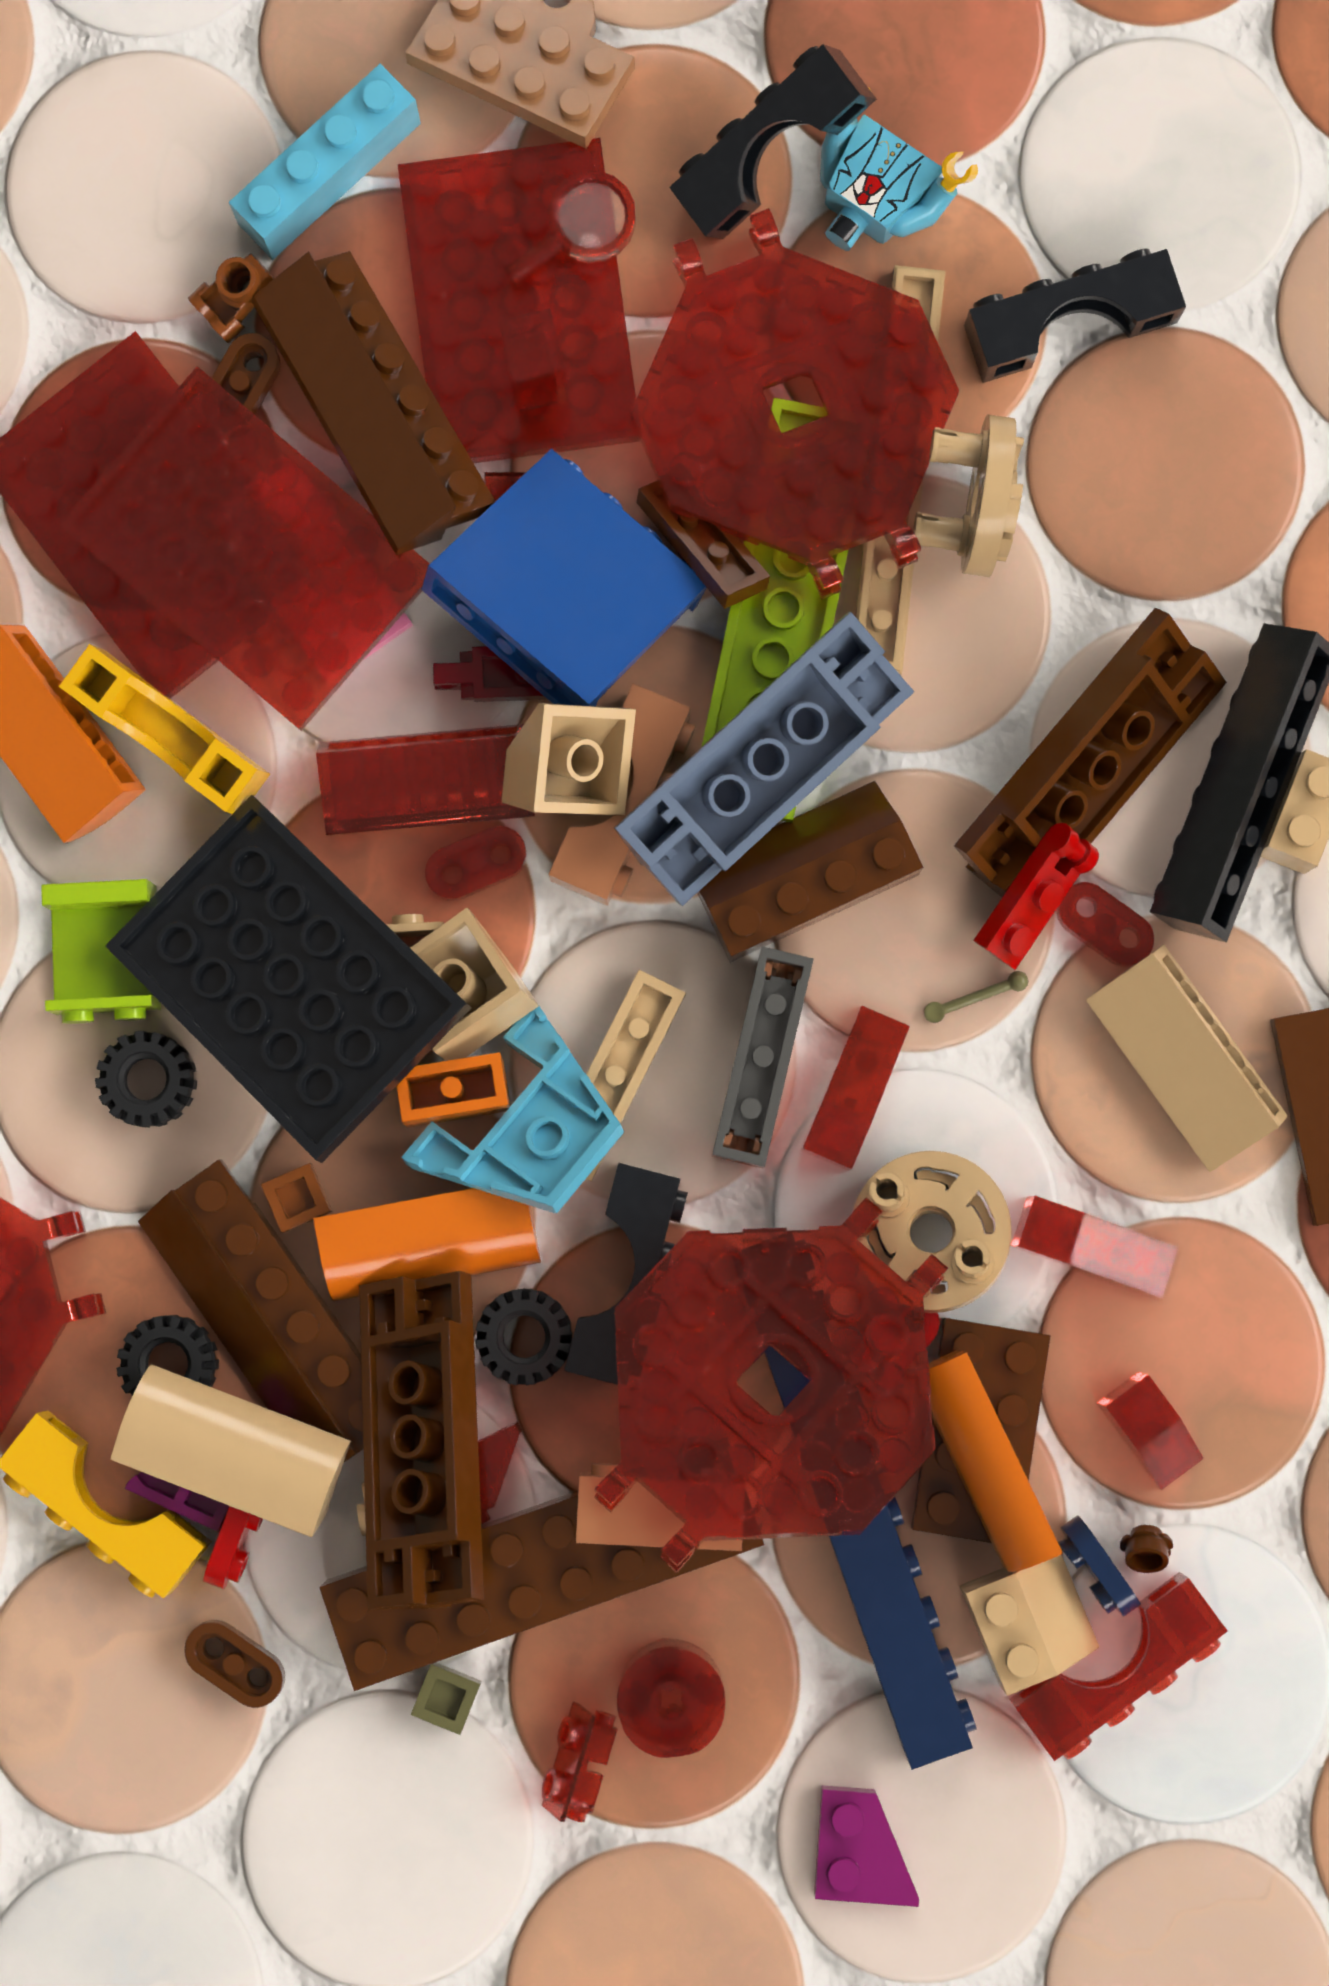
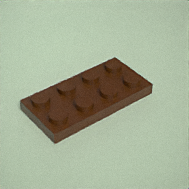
M944 1317L937 1359L957 1349L968 1353L1029 1481L1051 1335ZM929 1413L911 1529L991 1543Z

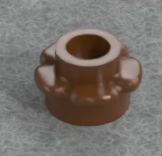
M1139 1525L1131 1530L1130 1535L1122 1537L1120 1549L1125 1552V1563L1130 1569L1140 1573H1155L1167 1567L1169 1556L1171 1555L1170 1549L1173 1548V1541L1167 1534L1162 1533L1158 1527Z

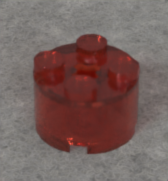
M662 1638L642 1647L625 1665L620 1676L617 1692L618 1716L627 1737L645 1753L659 1758H670L699 1752L714 1739L722 1725L726 1704L723 1678L714 1660L697 1645L684 1640ZM676 1687L681 1690V1701L683 1703L681 1706L675 1703H671L667 1709L661 1706L662 1694L660 1691L662 1689L670 1692Z

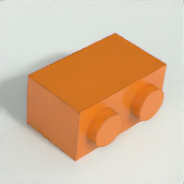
M500 1052L417 1065L397 1085L401 1119L407 1128L429 1125L431 1121L442 1123L503 1113L511 1106L504 1060Z

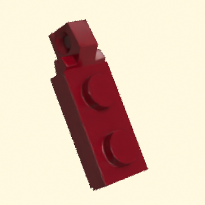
M487 646L472 647V651L459 652V663H433V685L435 690H461V700H474V702L548 700Z

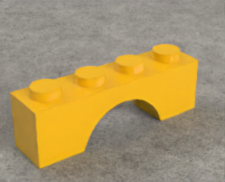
M89 644L58 686L98 717L120 729L162 759L186 783L227 813L233 814L251 795L255 796L270 776L269 772L110 653Z
M48 1410L36 1413L0 1458V1469L6 1473L3 1477L4 1482L18 1494L26 1498L33 1494L48 1507L44 1513L59 1527L67 1531L74 1527L87 1537L89 1541L86 1547L96 1557L108 1564H112L115 1560L131 1573L128 1577L129 1582L146 1596L153 1598L157 1593L164 1599L173 1593L212 1541L172 1510H167L154 1518L140 1521L121 1519L103 1510L91 1496L85 1482L84 1459L89 1443Z

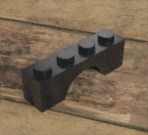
M822 44L820 47L814 46L806 50L794 62L793 68L795 70L781 84L776 82L766 87L756 97L754 101L756 107L743 119L737 118L726 124L716 136L718 142L708 152L693 156L680 168L679 174L681 177L669 188L706 237L724 239L761 205L757 189L758 166L765 149L776 136L798 125H811L820 131L838 135L877 100L839 49Z
M1147 248L1136 250L1120 259L1121 263L1102 268L1100 264L1087 265L1073 272L1070 279L1053 283L1051 279H1042L1024 287L1021 294L1005 299L1002 294H993L973 304L974 308L969 309L964 328L982 382L985 383L1032 368L1038 354L1040 335L1051 323L1066 315L1091 313L1102 316L1116 324L1128 338L1177 324L1186 308V304L1168 250L1164 249L1151 253L1150 249Z
M618 1163L605 1215L621 1227L631 1243L635 1261L633 1278L627 1292L616 1305L602 1313L578 1318L564 1371L627 1387L630 1376L640 1378L648 1349L646 1346L638 1345L643 1324L654 1326L661 1295L651 1293L656 1272L667 1275L675 1245L674 1243L666 1242L665 1237L670 1221L680 1223L688 1192L678 1190L680 1178Z

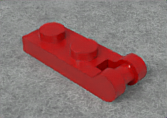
M1061 822L1051 826L973 941L998 960L1016 970L1079 875L1089 872L1096 866L1099 859L1098 849L1087 840L1079 839L1078 833L1066 823Z

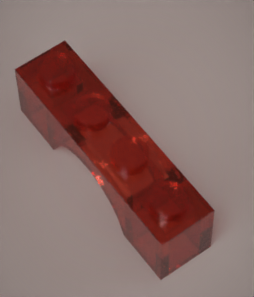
M1180 1572L1140 1601L1141 1605L1138 1606L1141 1619L1140 1641L1135 1654L1120 1671L1107 1678L1094 1681L1073 1679L1060 1673L1053 1678L1019 1691L1009 1699L1054 1761L1062 1755L1066 1759H1071L1081 1753L1092 1742L1090 1734L1105 1723L1109 1727H1113L1125 1720L1135 1710L1132 1704L1134 1701L1148 1691L1155 1695L1165 1690L1178 1678V1674L1175 1672L1190 1659L1200 1662L1220 1647L1221 1642L1218 1638L1228 1632V1630L1187 1576Z

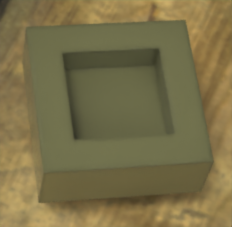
M435 1662L429 1667L411 1715L461 1735L482 1681Z

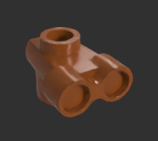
M252 253L248 254L245 258L232 257L225 260L219 266L215 282L210 286L203 282L188 297V300L206 318L212 328L227 343H230L245 328L242 321L254 308L251 302L253 295L271 282L274 277ZM250 281L248 287L242 291L244 284Z

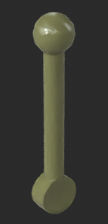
M1014 971L1009 975L1008 980L947 1003L931 1002L926 1006L924 1016L930 1023H939L945 1014L1011 989L1017 992L1023 991L1028 986V977L1022 971Z

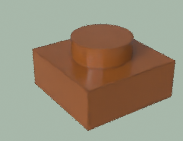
M312 1163L305 1164L261 1184L281 1233L288 1232L313 1221V1218L333 1212Z

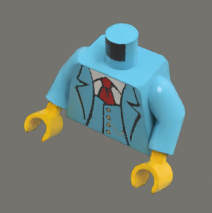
M864 114L859 122L856 118L838 135L827 132L821 146L820 182L827 190L825 205L838 214L825 231V235L834 245L842 250L849 251L863 232L878 243L884 244L893 235L903 238L933 226L958 194L957 185L969 183L976 178L978 166L977 164L971 165L961 178L955 173L954 167L956 161L963 155L962 151L950 153L945 157L941 167Z

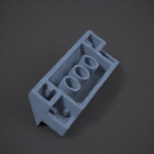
M848 612L614 827L639 863L648 869L679 905H685L721 870H728L881 728L879 724L914 693V690L883 656L885 653L884 649L852 612Z

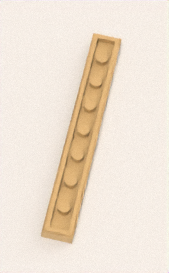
M894 265L855 617L884 649L885 653L883 656L902 675L916 546L912 545V533L916 512H920L946 271Z

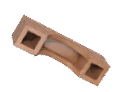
M632 683L622 708L636 709L630 761L634 778L630 795L626 801L625 815H613L606 821L592 826L569 827L548 874L551 882L607 906L613 894L619 897L623 896L633 873V868L626 866L631 851L614 827L673 774V772L667 769L676 751L683 755L685 754L696 728L695 725L688 723L690 707Z

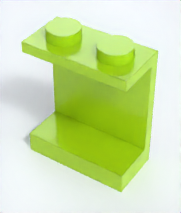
M148 879L42 884V906L51 910L54 1000H45V1011L61 1015L62 1023L78 1024L94 1022V1013L114 1012V1020L136 1021L146 1019V1010H161V1002L105 946L147 902H150V899L157 893V886Z

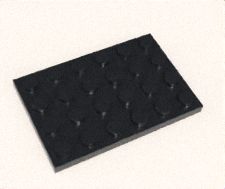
M253 795L150 899V902H147L105 945L279 1124L320 1163H323L472 1008Z

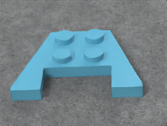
M538 1006L517 1021L503 1038L508 1046L538 1066L541 1071L474 1150L469 1149L431 1121L401 1158L413 1170L557 1214L622 1136L624 1130L589 1077L573 1057L567 1045L551 1025L543 1010Z

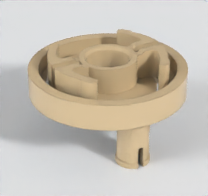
M987 414L980 434L934 427L929 462L952 463L973 467L966 513L961 519L916 512L912 545L957 551V555L961 556L963 574L990 577L996 562H1006L1009 555L1023 492V484H1017V462L1024 438L1016 437L1015 418Z
M920 1151L910 1153L884 1165L867 1181L861 1190L851 1218L853 1251L867 1281L876 1291L892 1303L917 1312L941 1313L952 1311L980 1298L1000 1276L1011 1247L1012 1231L1009 1209L996 1183L984 1170L973 1162L947 1152ZM922 1168H930L932 1170L949 1172L958 1175V1177L956 1178L948 1174L936 1173L930 1170H921L917 1172V1179H915L914 1173ZM978 1191L980 1192V1194H981V1195L983 1196V1198L985 1199V1201H986V1203H987V1205H988V1207H989L990 1213H991L992 1217H993L994 1220H995V1231H994L993 1220L991 1219V1217H989L988 1211H987V1209H986V1207H985V1205H984L982 1199H981L980 1196L977 1194ZM938 1214L950 1223L952 1238L944 1249L934 1253L924 1252L912 1242L911 1228L914 1222L923 1215ZM878 1227L879 1235L885 1249L891 1256L896 1254L893 1258H889L884 1252L878 1238L877 1230H871L869 1232V1242L871 1246L869 1245L867 1241V1232L869 1228ZM871 1247L874 1249L875 1254H876V1257H877V1259H878L880 1265L882 1266L883 1270L881 1269V1267H880L879 1264L877 1263V1261H876V1259H875V1257H874V1255H873V1252H872ZM915 1275L928 1281L947 1282L948 1290L946 1291L945 1284L926 1283L915 1279Z

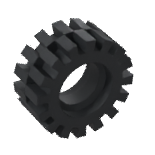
M135 1031L134 1035L128 1036L125 1034L117 1038L119 1042L116 1045H109L105 1049L104 1053L107 1055L104 1061L99 1060L96 1069L100 1070V1077L95 1078L96 1088L101 1090L102 1095L99 1096L102 1105L107 1106L110 1109L109 1113L115 1118L134 1126L160 1127L167 1125V1121L171 1119H178L183 1115L181 1112L185 1106L189 1107L192 1103L193 1098L190 1097L192 1090L197 1089V1080H194L193 1072L197 1071L194 1062H191L188 1057L190 1054L177 1041L156 1032ZM144 1059L157 1061L162 1065L166 1073V1084L163 1091L157 1097L150 1100L136 1098L130 1092L127 1084V1076L131 1067Z
M525 1288L511 1290L496 1297L482 1312L483 1314L476 1327V1349L479 1350L480 1360L483 1365L487 1366L492 1372L491 1374L496 1378H501L507 1381L508 1384L534 1385L553 1376L567 1360L573 1339L571 1322L563 1306L550 1297L549 1294ZM530 1316L538 1320L545 1331L544 1345L532 1357L521 1358L515 1356L507 1349L504 1343V1330L507 1324L515 1317Z
M178 1315L153 1317L136 1325L137 1328L133 1332H129L123 1339L126 1343L123 1348L119 1349L117 1358L121 1359L120 1367L116 1368L117 1376H122L124 1385L121 1387L125 1394L130 1393L133 1396L142 1376L149 1367L148 1361L151 1352L156 1346L164 1342L174 1343L184 1350L188 1359V1368L184 1377L212 1387L216 1380V1377H214L215 1370L219 1369V1359L215 1358L214 1351L218 1350L215 1341L211 1342L207 1336L210 1333L204 1327L196 1325L195 1320L188 1317H178Z

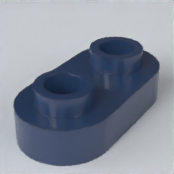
M1078 1515L1060 1527L1065 1535V1538L1058 1542L1061 1549L1076 1569L1085 1564L1096 1580V1583L1091 1585L1089 1589L1107 1614L1117 1609L1121 1616L1124 1617L1141 1605L1124 1577L1091 1530Z

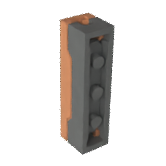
M761 947L712 1157L762 1169L765 1167L814 958Z

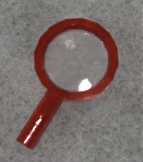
M581 171L566 178L554 191L548 207L551 234L505 267V271L511 281L518 285L563 251L570 257L586 263L604 262L620 254L630 243L636 227L635 202L627 186L615 176L601 171Z

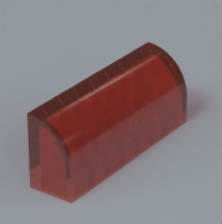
M524 724L320 742L316 758L326 835L535 817V812L501 803L506 751Z

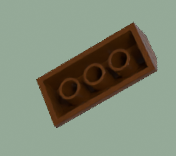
M873 781L795 817L793 822H784L773 827L728 870H721L697 894L731 963L761 949L762 946L770 945L918 876L924 867L900 817L877 783Z

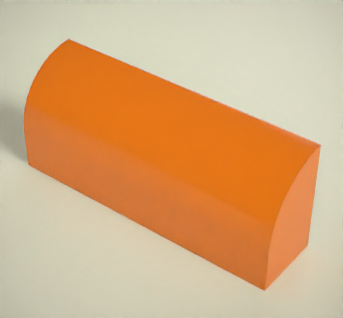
M0 625V757L63 843H68L87 835L108 822L146 789L86 707L58 687L64 680V677L25 625Z
M475 1188L313 1218L322 1269L329 1294L333 1301L359 1297V1285L401 1276L417 1280L455 1271H462L473 1276L541 1263L531 1206Z
M957 1349L911 1371L910 1373L1003 1568L1008 1572L1020 1571L1063 1554L968 1353Z

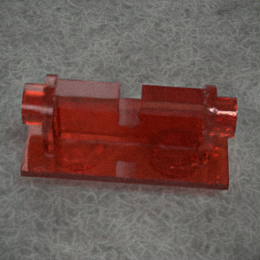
M575 1701L572 1702L569 1715L562 1720L559 1726L557 1736L558 1752L553 1768L547 1771L542 1783V1806L560 1822H565L566 1817L577 1822H585L587 1813H593L603 1775L586 1769L589 1761L607 1765L618 1728L614 1726L615 1715L596 1710L594 1715Z

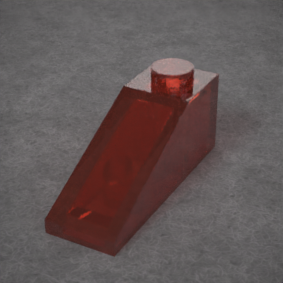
M861 1006L800 1148L801 1151L847 1171L853 1168L904 1043L909 1025Z
M1028 1196L1026 1198L1011 1243L1013 1248L1160 1298L1163 1297L1178 1251V1247L1038 1196Z

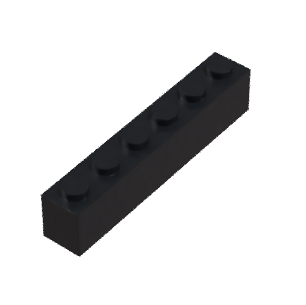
M1263 623L1258 639L1250 649L1248 664L1238 689L1231 697L1230 709L1220 735L1212 745L1211 757L1200 785L1197 786L1193 793L1190 811L1181 833L1174 841L1173 854L1162 881L1155 889L1154 902L1150 913L1176 930L1226 943L1228 941L1329 683V642L1318 632Z

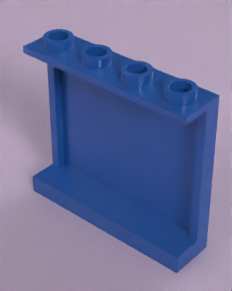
M551 448L428 565L421 590L551 703L596 706L598 700L687 609L693 612L697 608L707 587L684 560H681L663 545L656 532L649 527L641 526L623 510L622 505L614 496L609 493H603L584 476L577 464L571 460L563 459Z

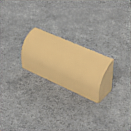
M1165 945L1156 949L1086 999L1087 1003L1209 1172L1279 1128L1288 1115Z
M151 1364L142 1376L127 1407L110 1460L306 1536L313 1537L327 1514L351 1441Z

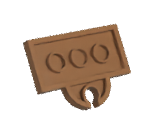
M438 0L405 52L407 64L585 149L588 147L635 69L634 56L593 38L596 32L593 0H570L567 5L561 8L550 7L544 3L545 0Z

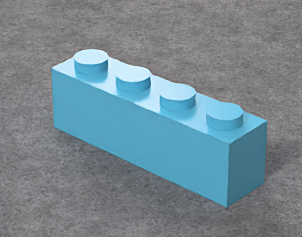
M380 63L229 201L238 225L273 260L421 124L416 99Z

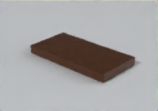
M1329 1008L1270 1020L1313 1226L1329 1224Z

